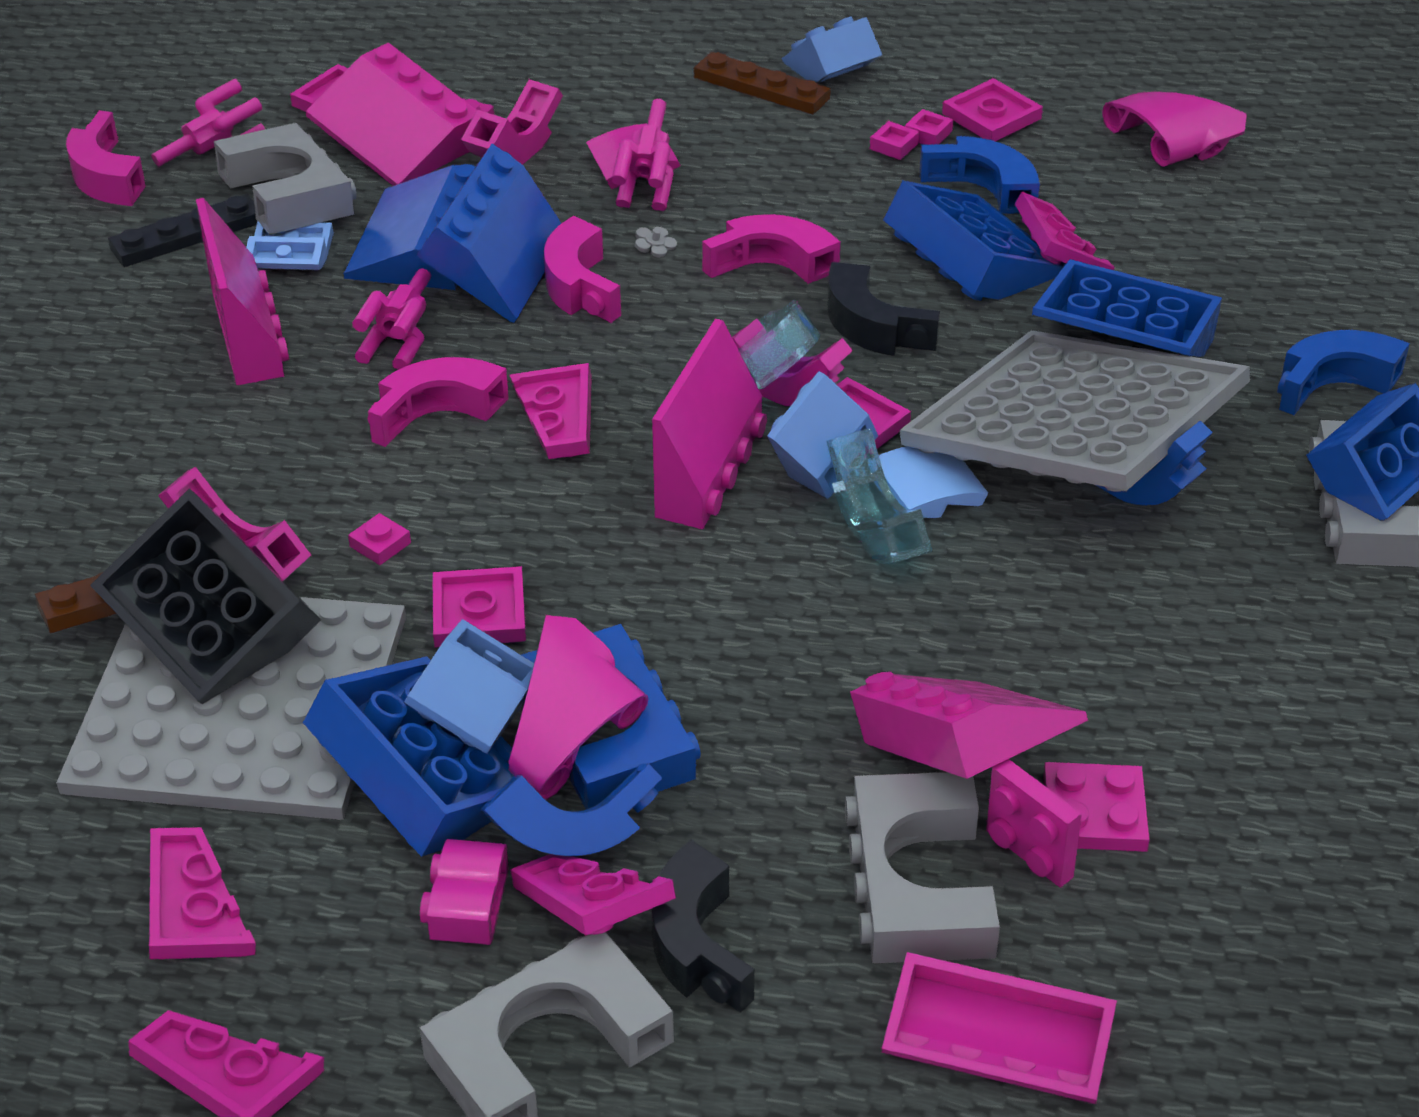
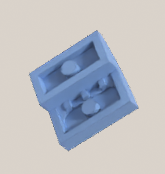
M257 222L255 235L249 236L246 248L254 256L257 268L320 270L328 256L334 235L332 223L320 222L269 235L262 225Z
M905 446L873 457L868 464L905 517L939 518L942 516L947 505L980 506L983 505L988 495L987 490L963 460L956 459L953 455L938 452L924 453L918 448Z

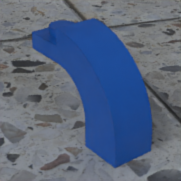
M956 136V144L921 145L919 173L921 182H969L980 185L994 194L997 199L999 212L1002 214H1019L1015 203L1021 192L1038 198L1040 182L1035 167L1023 154L1007 145L984 138Z
M1360 330L1328 331L1312 335L1297 342L1286 352L1282 377L1277 389V393L1282 394L1279 410L1295 415L1315 389L1330 383H1353L1381 393L1389 392L1403 373L1410 343L1387 335Z
M1201 421L1197 422L1172 443L1168 449L1167 456L1127 491L1114 492L1107 490L1104 486H1095L1131 504L1147 506L1164 503L1176 496L1207 469L1199 461L1207 452L1202 446L1213 432Z
M640 764L597 805L581 811H564L548 803L522 775L516 774L480 810L503 833L527 847L553 855H588L609 849L629 838L640 829L627 812L632 808L637 813L644 809L658 795L659 792L654 786L663 778L650 764Z

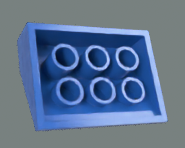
M492 143L416 256L505 319L514 323L545 272V243L550 234L562 223L524 165Z
M470 164L451 165L386 188L344 272V279L409 285L416 272L423 268L431 274V279L426 287L455 290L457 284L416 255L475 166Z
M902 180L883 219L895 230L894 235L898 239L915 246L918 256L927 261L934 262L940 267L938 272L942 276L957 281L963 286L961 291L965 295L981 301L983 297L1000 300L1056 278L1066 265L1064 262L1056 265L1043 258L1038 244L1030 235L976 194Z
M1069 259L1033 307L1032 315L1187 356L1204 357L1214 340L1222 298Z
M427 656L325 680L303 724L421 857L441 851L447 839L464 840L492 822L480 808L514 777L509 771L508 764L512 747L500 736L486 754L476 747L465 744L457 735L438 723L423 718L417 710L404 703L408 694L431 661Z

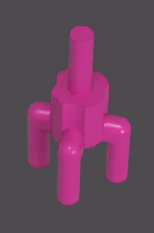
M235 78L203 95L195 102V107L201 116L181 126L183 137L151 154L154 163L160 167L190 149L200 155L214 148V141L232 137L231 131L234 129V125L262 110L260 101L254 97L226 113L215 109L214 106L242 91L240 83ZM260 123L240 135L265 130L266 128Z
M654 99L652 101L648 123L643 125L640 130L634 132L633 140L623 139L620 142L612 175V182L620 185L616 200L618 207H630L636 178L640 176L649 178L648 184L656 188L652 208L659 211L666 210L674 171L672 167L667 165L670 154V138L668 133L661 131L666 109V102L662 99Z
M419 269L409 285H399L396 290L390 291L387 297L381 291H373L352 322L355 330L365 332L376 316V324L373 325L355 353V359L359 363L368 364L381 342L389 336L404 341L392 362L393 367L401 369L410 365L424 342V334L416 327V324L426 309V301L421 294L431 279V274L428 270Z

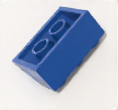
M1416 383L1377 395L1306 455L1327 493L1380 521L1390 517L1419 491V388Z

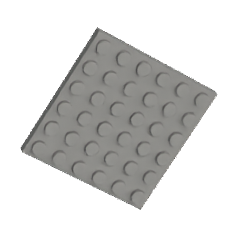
M1031 330L901 428V445L918 448L924 453L938 452L953 455L959 460L987 462L997 468L1011 467L1026 470L1036 476L1050 475L1065 478L1070 483H1089L1104 486L1109 491H1127L1168 455L1169 447L1177 438L1197 422L1201 421L1204 423L1250 382V366Z
M300 597L322 620L287 654L204 704L196 700L125 623L56 782L59 794L344 820L355 781L348 776L340 764L319 743L317 738L303 724V721L325 680L392 665L406 620L405 606Z

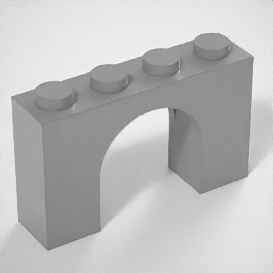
M297 123L214 141L218 174L230 189L265 180L279 179L252 186L256 219L269 235L354 215L353 200L356 199L357 193L353 180L347 178L340 170L339 165L333 163L323 148L320 149L313 141L311 135L306 134Z
M1320 420L1317 437L1310 438L1308 453L1346 421ZM1314 471V487L1316 490H1322L1319 502L1320 517L1327 518L1325 544L1326 547H1333L1336 564L1419 567V506H1401L1390 517L1380 521L1327 493Z
M948 772L854 776L853 796H845L846 826H855L856 834L849 835L851 864H860L861 873H854V894L856 904L865 903L866 913H859V935L861 944H870L872 963L904 962L907 952L939 960L996 958L1000 925L993 886L961 888L923 887L902 878L893 870L888 862V859L895 852L910 844L930 841L976 840L979 806L973 776L965 779Z
M605 932L578 937L569 942L565 948L541 961L528 964L521 972L496 986L484 988L467 1002L450 1011H444L434 1016L427 1024L420 1027L424 1059L467 1117H538L535 1089L503 1049L509 1036L520 1025L535 1017L546 1014L560 1013L580 1017L594 1025L630 1068L674 1042L673 1010Z

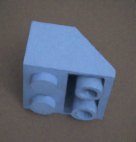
M847 17L833 24V29L826 31L824 26L809 31L805 34L806 38L791 45L792 51L785 55L782 60L783 63L805 80L820 83L867 66L882 56V53L867 17L853 21L852 17Z
M818 371L813 379L800 389L797 399L786 413L775 420L767 437L788 476L828 499L876 440L878 434L869 414L826 374Z
M462 619L445 638L404 703L417 710L423 718L436 722L457 735L465 744L476 747L487 754L524 704L534 663Z

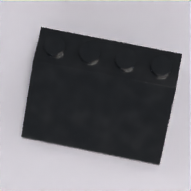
M190 488L90 585L201 704H204L287 654L322 620Z

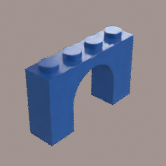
M621 624L593 632L610 649L614 657L615 667L648 696L649 700L645 710L642 711L638 720L630 728L615 736L579 748L570 778L585 809L591 808L603 801L640 764H650L663 778L654 786L658 792L695 780L696 760L701 757L698 741L693 732L686 733L683 728L676 703L673 700L667 701L657 672L654 669L649 670L644 663V655L639 642L636 639L630 640ZM537 650L522 654L521 656L535 663Z

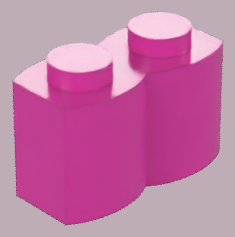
M447 839L442 853L433 855L430 869V881L433 884L432 891L423 893L420 905L421 923H428L430 940L491 945L508 875L507 844Z

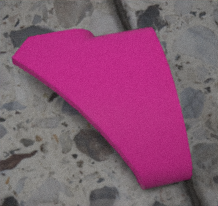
M1174 92L1135 93L1107 102L1102 109L1104 124L1113 133H1118L1146 122L1155 131L1151 140L1152 156L1156 163L1162 167L1186 160L1195 154L1202 161L1214 157L1224 149L1230 139L1244 134L1247 117L1246 113L1228 105L1202 97Z
M550 615L545 617L527 695L508 763L510 773L514 776L516 774L522 775L545 800L555 795L566 783L580 746L609 720L619 729L629 727L640 717L649 700L648 696L615 667L614 657L610 649L576 618Z

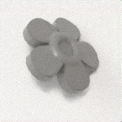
M641 227L637 229L635 234L637 238L635 241L636 249L644 253L651 250V255L657 258L664 257L667 254V250H673L677 246V241L672 237H667L668 231L662 227H655L652 232L648 228Z

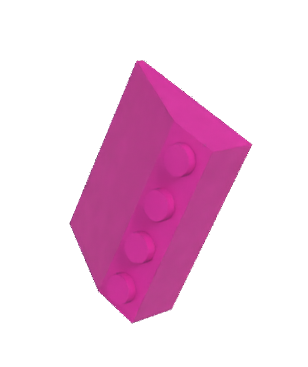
M386 43L361 55L306 110V117L392 186L426 175L470 152L461 139L477 110L390 43Z
M204 198L196 199L212 293L236 386L284 377L282 362L289 361L285 337H282L280 320L275 311L273 296L269 292L265 270L258 271L252 253Z
M715 319L652 419L655 518L699 529L705 527L711 515L716 516L719 513L723 501V493L726 488L732 489L734 487L739 465L748 462L752 452L753 441L755 437L761 438L763 436L767 423V415L762 413V395L723 320Z
M881 672L868 677L865 680L866 685L850 691L863 739L867 745L965 779L1088 721L1086 711L977 681Z

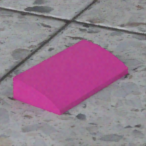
M907 952L882 1045V1053L1096 1104L1117 1000Z

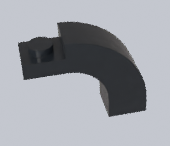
M841 262L831 263L828 278V315L833 326L843 337L864 349L895 356L896 347L936 351L940 311L899 307L884 303L875 298L869 291L870 266Z
M690 840L669 859L659 874V877L673 880L676 899L651 909L654 953L666 978L685 997L690 996L702 985L712 1000L721 1004L726 1002L741 1013L754 1001L755 969L712 940L701 928V924L709 914L729 897V865Z

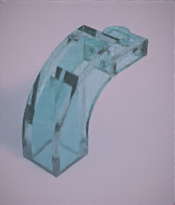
M793 300L781 310L770 311L759 321L764 326V329L738 349L758 389H764L791 368L816 344L821 336L797 300Z
M864 429L827 440V446L837 478V482L832 483L837 502L848 527L869 556L882 564H894L933 552L921 509L908 510L902 507L893 496L887 484L872 429Z

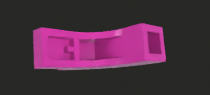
M529 79L507 118L477 109L461 141L472 154L481 158L493 143L523 165L549 139L552 132L547 125L563 95L559 88Z
M99 110L85 129L71 128L68 133L66 147L73 179L82 192L94 199L111 204L133 206L146 186L140 157L110 153L118 142L113 112Z
M574 215L560 224L550 234L545 243L544 262L548 294L559 308L571 316L580 309H584L591 315H596L612 323L621 316L620 285L588 270L603 259L602 229Z
M784 215L740 217L726 221L725 233L702 241L703 272L710 278L752 263H774L791 269L809 284L829 276L831 263L840 262L841 242L824 228L795 217Z
M757 318L732 336L762 397L783 406H791L797 399L800 389L809 383L818 371L826 374L836 383L839 380L837 374L845 368L841 361L853 351L846 341L841 338L818 355L812 357L795 355L781 347Z
M446 357L420 361L391 373L378 383L380 400L375 402L368 410L371 440L376 444L386 447L413 420L436 411H457L487 421L509 399L506 368L478 359Z
M196 466L186 471L158 495L169 509L190 488L283 581L311 556L310 552L285 520L270 527H257L235 515L223 503Z

